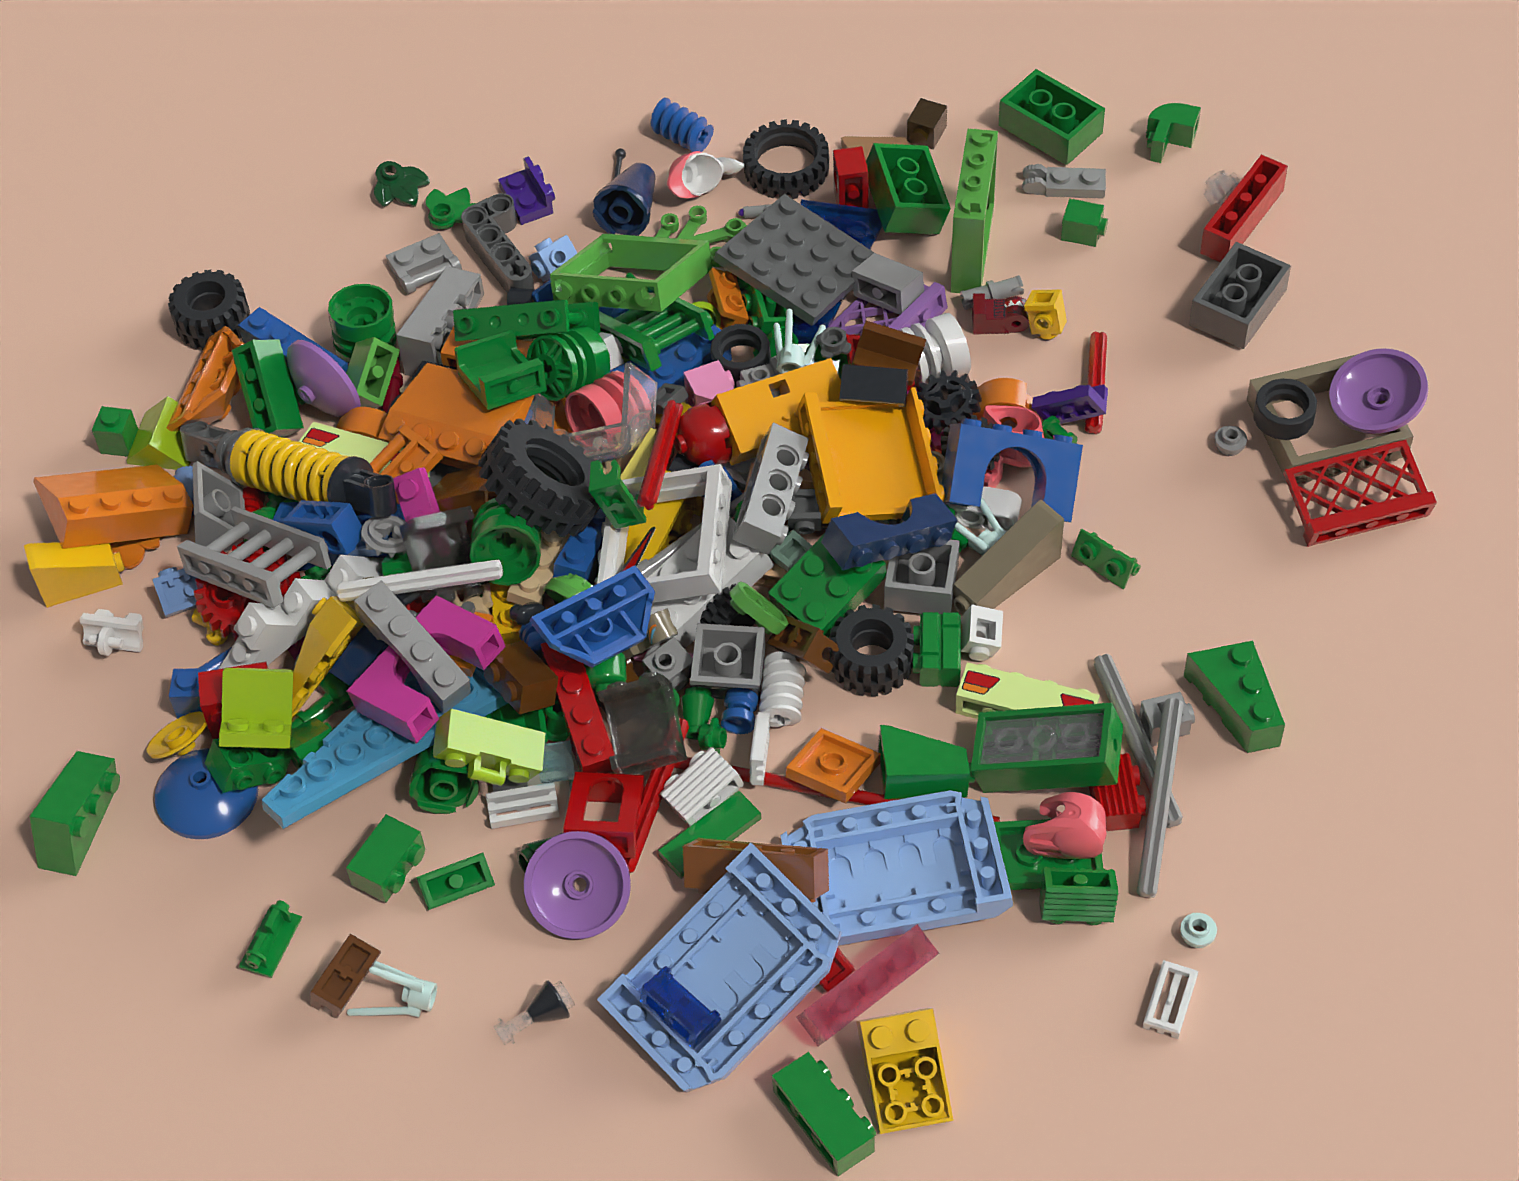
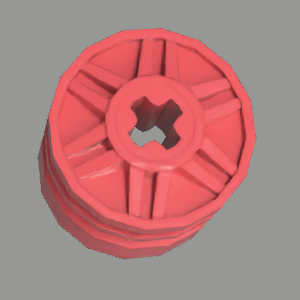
M618 370L609 372L604 377L596 379L593 384H588L568 395L565 401L566 418L573 434L585 448L595 453L604 452L618 444L616 436L621 432L631 429L644 430L648 424L649 411L641 389L626 373Z

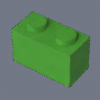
M375 337L356 342L346 372L358 392L361 407L377 408L383 405L400 349Z

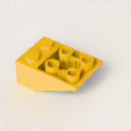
M933 1008L856 1021L879 1133L884 1134L954 1121Z

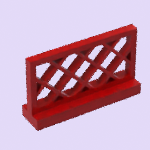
M1406 439L1285 469L1283 472L1305 528L1303 537L1307 547L1427 517L1437 504L1433 491H1427ZM1400 451L1405 461L1402 469L1385 461L1384 459L1387 454ZM1367 460L1377 465L1373 475L1369 476L1355 469L1354 466L1357 461ZM1335 467L1347 473L1341 484L1323 476L1328 468ZM1380 467L1398 476L1393 487L1375 479ZM1306 475L1316 480L1311 492L1298 486L1295 477ZM1350 475L1368 483L1363 494L1344 486ZM1403 478L1413 483L1417 493L1408 495L1396 489L1400 479ZM1319 483L1337 491L1332 502L1314 494ZM1371 485L1388 493L1385 501L1376 502L1366 497ZM1340 493L1358 501L1356 507L1350 510L1336 505L1335 502ZM1310 500L1328 509L1325 516L1311 519L1307 510Z

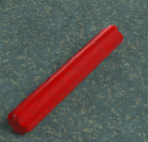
M1095 331L1091 334L1087 384L1091 387L1105 385L1107 335L1105 332L1099 333ZM1103 415L1086 418L1085 430L1087 433L1099 434L1102 431Z

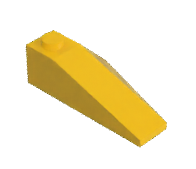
M330 596L328 600L323 597L312 611L315 617L310 622L293 671L292 720L364 625L356 616V611L347 603L340 601L337 596Z

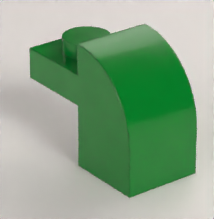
M1168 103L1155 108L1150 113L1146 138L1148 139L1147 148L1151 149L1150 161L1161 163L1168 143L1188 148L1192 147L1199 126L1201 107L1183 103Z

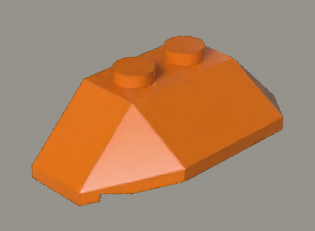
M227 326L209 337L166 427L169 431H179L181 426L197 421L206 422L210 425L217 419L223 420L230 412V400L241 388L232 350L243 345V343Z

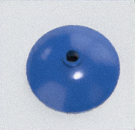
M210 748L189 752L175 760L163 772L155 789V807L161 821L169 830L185 838L210 839L234 830L250 815L257 801L258 786L249 787L244 790L222 792L204 764ZM202 779H206V780H205L204 782H202V783H197L198 781H200V780H202Z

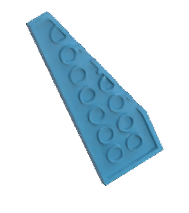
M476 667L472 677L467 676L470 679V694L451 709L484 717L506 705L507 702L486 681L484 670ZM410 671L404 685L427 696ZM431 701L438 717L442 716L443 713ZM355 708L323 739V746L316 753L310 752L303 759V766L293 775L287 774L262 799L263 810L283 829L434 745L436 723L416 744L362 715Z

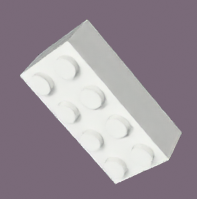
M730 516L728 520L722 589L725 587L730 589L732 584H737L740 581L752 587L774 564L767 554L732 539L736 522ZM701 529L649 577L696 571ZM716 594L652 603L651 614L668 608L670 619L678 631V635L674 637L685 649L695 640L697 623H700V619L703 618L702 612L709 609L706 605L709 601L714 602Z

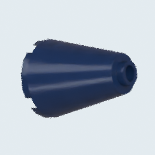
M644 163L632 164L596 194L593 201V217L598 225L607 233L639 236L646 229L650 221L656 180L655 172L650 166Z

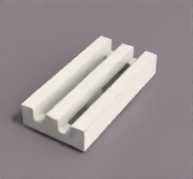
M758 712V715H756L750 755L751 785H764L770 739V713Z
M554 782L486 794L491 829L560 817ZM551 804L550 807H544V808H538V809H532V810H530V809H531L530 807H536V806H542V805ZM513 810H517V811H518V812L510 813V814H504V815H498V816L496 815V813H502V812L513 811Z
M1163 960L1143 1022V1029L1150 1030L1151 1027L1157 1029L1159 1034L1164 1035L1167 1032L1171 1034L1172 1038H1179L1199 971ZM1168 971L1175 973L1161 1019L1159 1020L1154 1018ZM1183 975L1189 978L1175 1023L1172 1024L1168 1020Z

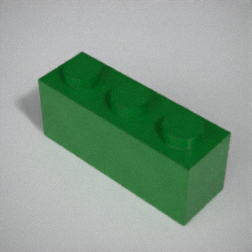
M280 339L251 340L233 349L232 354L253 429L259 428L266 433L275 434L283 438L304 429Z
M808 1051L772 1075L773 1092L835 1174L840 1176L875 1152L874 1136H876V1131L865 1116L860 1118L854 1111V1103L846 1090L843 1088L838 1090L831 1081L832 1075L822 1060L816 1062Z

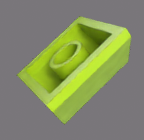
M167 396L145 412L127 457V464L139 466L158 464L164 469L172 470L190 466L191 462L187 461L184 456L180 430L171 432L166 428L178 404L177 401Z

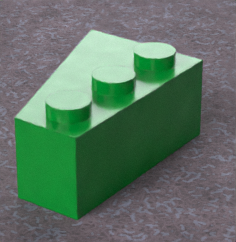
M1253 640L1187 653L1184 677L1189 683L1193 682L1203 695L1202 699L1208 706L1212 705L1222 718L1221 722L1247 753L1280 747L1285 722Z
M76 751L29 816L39 869L77 876L111 799L120 784V775L116 771L115 758Z

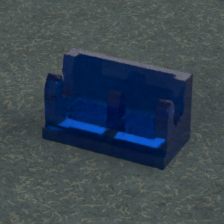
M665 966L642 986L640 1002L694 1050L721 1023L722 1018L719 1017L721 1014L715 1009L710 1011L673 978L672 970Z

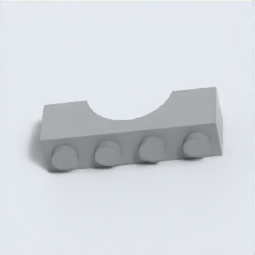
M382 580L354 600L356 616L377 640L387 643L402 658L417 679L422 691L443 714L470 694V679Z

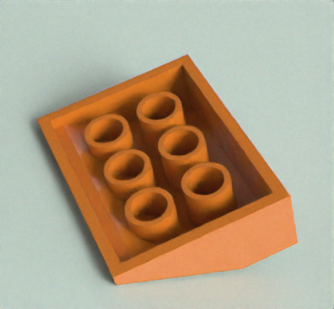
M427 363L389 409L378 438L389 443L399 433L397 429L405 423L441 453L443 458L438 463L463 470L477 467L482 454L507 421L511 420L514 423L516 419L521 418L525 421L534 395L487 410L458 375V370Z
M158 464L34 477L33 483L62 549L188 534L194 505L184 485Z

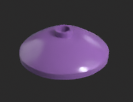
M296 340L288 347L287 363L290 375L297 388L298 395L304 402L313 405L320 411L340 418L349 410L361 407L360 398L354 384L339 364L325 351L305 340Z
M1383 348L1362 352L1345 362L1333 377L1329 395L1332 409L1343 424L1359 432L1379 434L1396 430L1412 421L1425 405L1429 388L1426 373L1415 358L1399 350ZM1380 401H1386L1383 404H1378Z
M582 831L559 834L542 844L530 859L524 877L525 899L534 918L551 933L570 939L593 937L613 926L626 909L631 891L629 869L619 850L603 837ZM577 878H583L586 881L587 886L584 891H578L575 888L574 883Z

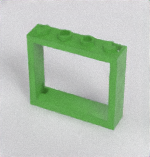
M967 129L953 214L951 293H960L962 290L973 289L983 284L994 212L998 131Z
M602 234L549 275L554 301L568 300V304L598 302L599 307L662 312L712 269L709 241ZM608 267L665 271L655 280L598 276ZM647 286L654 287L655 293H648Z

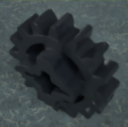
M954 370L950 376H946L945 371H941L939 378L930 375V382L928 384L919 383L921 392H917V395L924 405L923 420L925 428L930 430L934 427L936 434H940L946 426L950 428V422L954 419L959 424L961 423V416L971 419L973 413L980 412L981 410L979 402L982 401L977 384L975 380L970 381L966 373L959 378L957 370Z

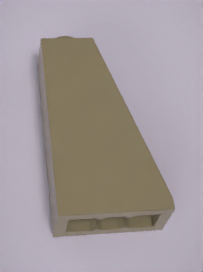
M1039 500L954 583L953 604L957 611L963 615L971 605L995 609L1060 559L1064 518L1043 500Z

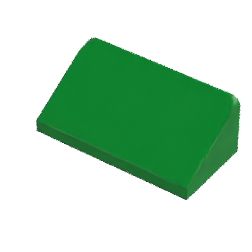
M483 852L416 877L428 910L495 886Z

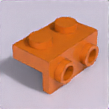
M712 268L708 273L713 288L706 297L708 303L715 306L720 314V329L722 330L735 324H745L749 317L736 275L729 271Z

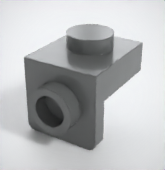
M799 489L791 499L795 502V507L788 519V530H794L798 534H811L814 531H821V513L819 512L815 490Z

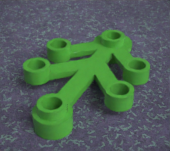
M693 206L689 210V221L677 239L709 241V244L721 240L728 242L747 225L741 219L733 218L723 228L694 236L698 228L706 223L707 211L703 206ZM672 213L663 215L661 217V228L655 237L669 238L671 233H675L679 229L677 215ZM721 247L710 248L713 267L721 266L714 261L715 253Z

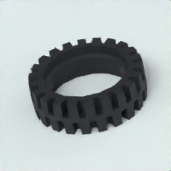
M787 119L781 120V125H777L775 121L769 122V128L763 124L759 127L758 132L754 130L750 134V138L747 137L745 141V146L743 147L745 178L747 182L750 181V186L753 189L757 188L758 193L762 195L767 191L770 198H774L776 194H779V198L784 194L791 195L792 199H797L798 193H801L803 197L809 195V189L813 192L816 191L819 184L822 185L825 182V177L828 176V142L825 141L823 133L819 134V130L816 127L810 129V124L806 122L799 126V120H792L791 124H787ZM780 146H796L805 149L815 158L806 168L792 173H777L764 168L758 162L762 154Z

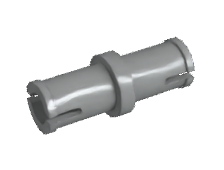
M1017 275L995 283L993 280H990L984 286L965 291L962 290L960 291V296L963 297L961 301L964 309L968 310L972 308L973 293H985V299H1005L1016 295H1023L1024 289L1021 288L1023 287L1021 277Z

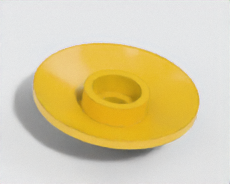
M192 712L166 725L149 742L147 746L148 755L151 758L159 759L176 753L181 756L190 752L196 746L195 740L207 725L203 713Z

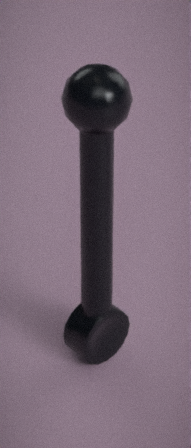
M622 148L615 151L617 160L613 179L620 175L622 159L626 157V152Z

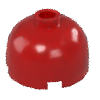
M711 401L697 404L689 408L681 416L674 440L677 452L684 454L686 459L696 466H700L709 460H712L716 465L729 462L732 457V447L726 449L725 439L730 437L729 429L719 408L716 405L710 407Z

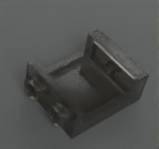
M471 506L415 517L399 526L413 572L472 563L470 559L471 540L466 527V523L475 518ZM483 581L421 590L419 593L423 603L431 602L436 595L452 602L456 600V595L464 594L465 598L468 599L485 593L483 588L491 584V582Z
M657 672L645 673L639 677V680L629 683H611L607 686V689L597 692L599 700L605 705L615 754L609 757L612 771L617 774L635 775L687 760L672 682L663 674Z

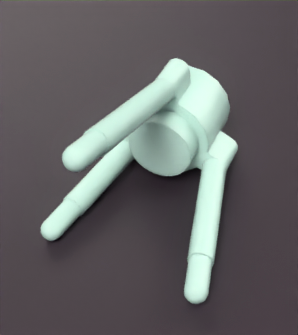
M787 309L784 348L779 323L774 324L777 354L776 370L782 374L810 365L811 359L819 345L816 343V337L826 329L825 325H820L805 355L801 346L792 344L793 311L792 309Z
M981 498L980 508L994 531L990 532L986 529L977 537L958 522L955 525V529L968 539V546L983 556L1006 531L1000 527L988 505Z
M376 961L369 968V972L403 985L402 1001L407 1002L408 1006L348 1009L347 1014L349 1016L410 1015L420 1017L421 1010L431 1011L437 994V983L419 979Z

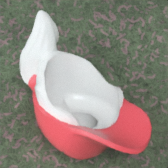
M700 151L691 152L673 161L669 169L667 186L679 198L699 197L704 193L712 191L718 185L723 174L737 173L744 167V164L732 158H715L710 154L701 153Z

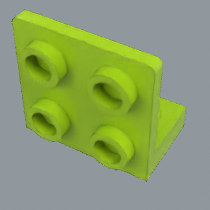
M223 669L222 722L219 732V747L290 749L293 700L292 670Z

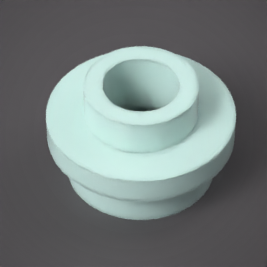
M1192 913L1183 919L1180 933L1189 946L1203 948L1215 940L1217 926L1210 916L1204 913ZM1193 926H1201L1205 930L1199 932L1194 930Z

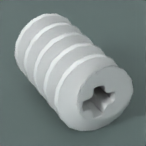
M781 651L771 653L764 659L759 711L761 713H770V727L794 725L799 723L802 718L800 710L803 707L801 699L804 696L802 688L805 685L803 676L806 674V669L802 663L796 661L794 656Z

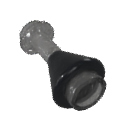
M546 980L526 1011L506 1023L499 1018L497 1019L499 1023L493 1027L504 1045L509 1042L514 1044L513 1035L534 1022L569 1018L570 1013L568 1009L575 1006V1003L561 981L552 984L549 980Z

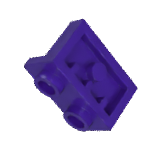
M529 156L523 158L524 170L498 179L499 188L502 193L508 194L513 198L516 217L521 225L554 213L552 201L555 200L553 188L550 183L545 184L540 166L538 164L534 166Z
M1078 385L1072 389L1048 392L1045 395L1033 397L1032 409L1043 420L1051 416L1057 417L1060 420V424L1104 415L1107 409L1108 388L1105 385L1094 387Z

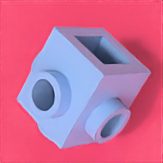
M565 235L553 242L550 237L534 246L537 251L528 257L534 274L541 278L543 282L550 280L549 274L576 255L577 251L569 237Z

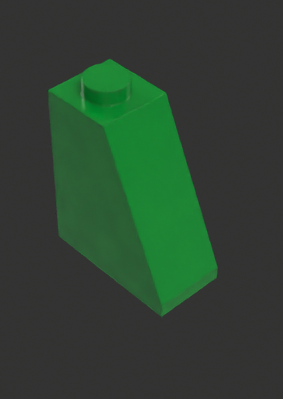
M880 725L878 752L881 753L880 770L884 799H905L949 790L961 792L962 797L967 798L969 783H974L975 778L970 771L972 762H968L966 748L893 726Z

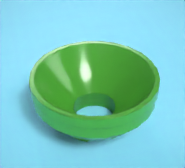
M569 573L565 576L550 579L544 586L543 591L554 601L560 603L593 585L582 577Z

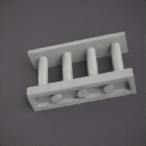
M236 506L230 509L235 526L205 547L185 540L177 546L186 574L272 608H275L284 601L280 590V583L305 564L311 563L324 569L332 566L328 555V546L323 538ZM240 538L248 540L228 555L220 553ZM262 546L270 548L251 563L243 561ZM285 554L292 556L291 559L273 572L265 570V568Z

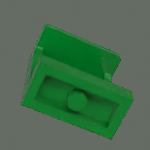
M512 330L464 344L454 349L458 375L487 410L547 391L543 363L539 358L529 361L517 348L516 336Z

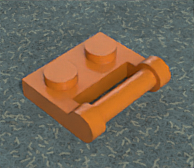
M403 423L397 429L399 433L373 459L370 465L373 472L379 474L384 466L408 441L409 444L380 473L381 475H389L395 478L423 467L428 474L443 456L419 434ZM396 494V501L399 504V500Z

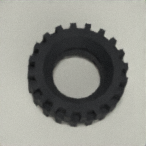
M522 418L516 419L514 423L509 420L500 428L478 461V466L482 467L479 471L480 477L488 480L484 485L487 491L496 493L497 497L495 500L499 505L506 504L511 509L509 513L512 516L516 517L519 515L526 519V525L532 528L534 525L540 526L543 533L549 535L552 531H556L559 537H565L568 533L572 537L577 536L580 531H584L600 509V506L589 492L591 462L595 460L587 458L583 454L585 449L580 445L575 447L568 441V436L565 434L559 436L548 425L542 428L534 420H530L528 424Z

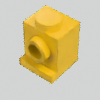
M1062 289L1032 290L1024 305L1025 311L1028 313L1031 334H1040L1042 339H1053L1062 333L1067 322Z

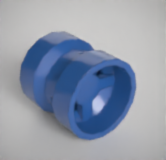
M732 688L725 693L724 706L726 710L722 713L721 726L733 734L741 735L752 732L755 726L753 712L757 710L758 706L757 694L746 688Z

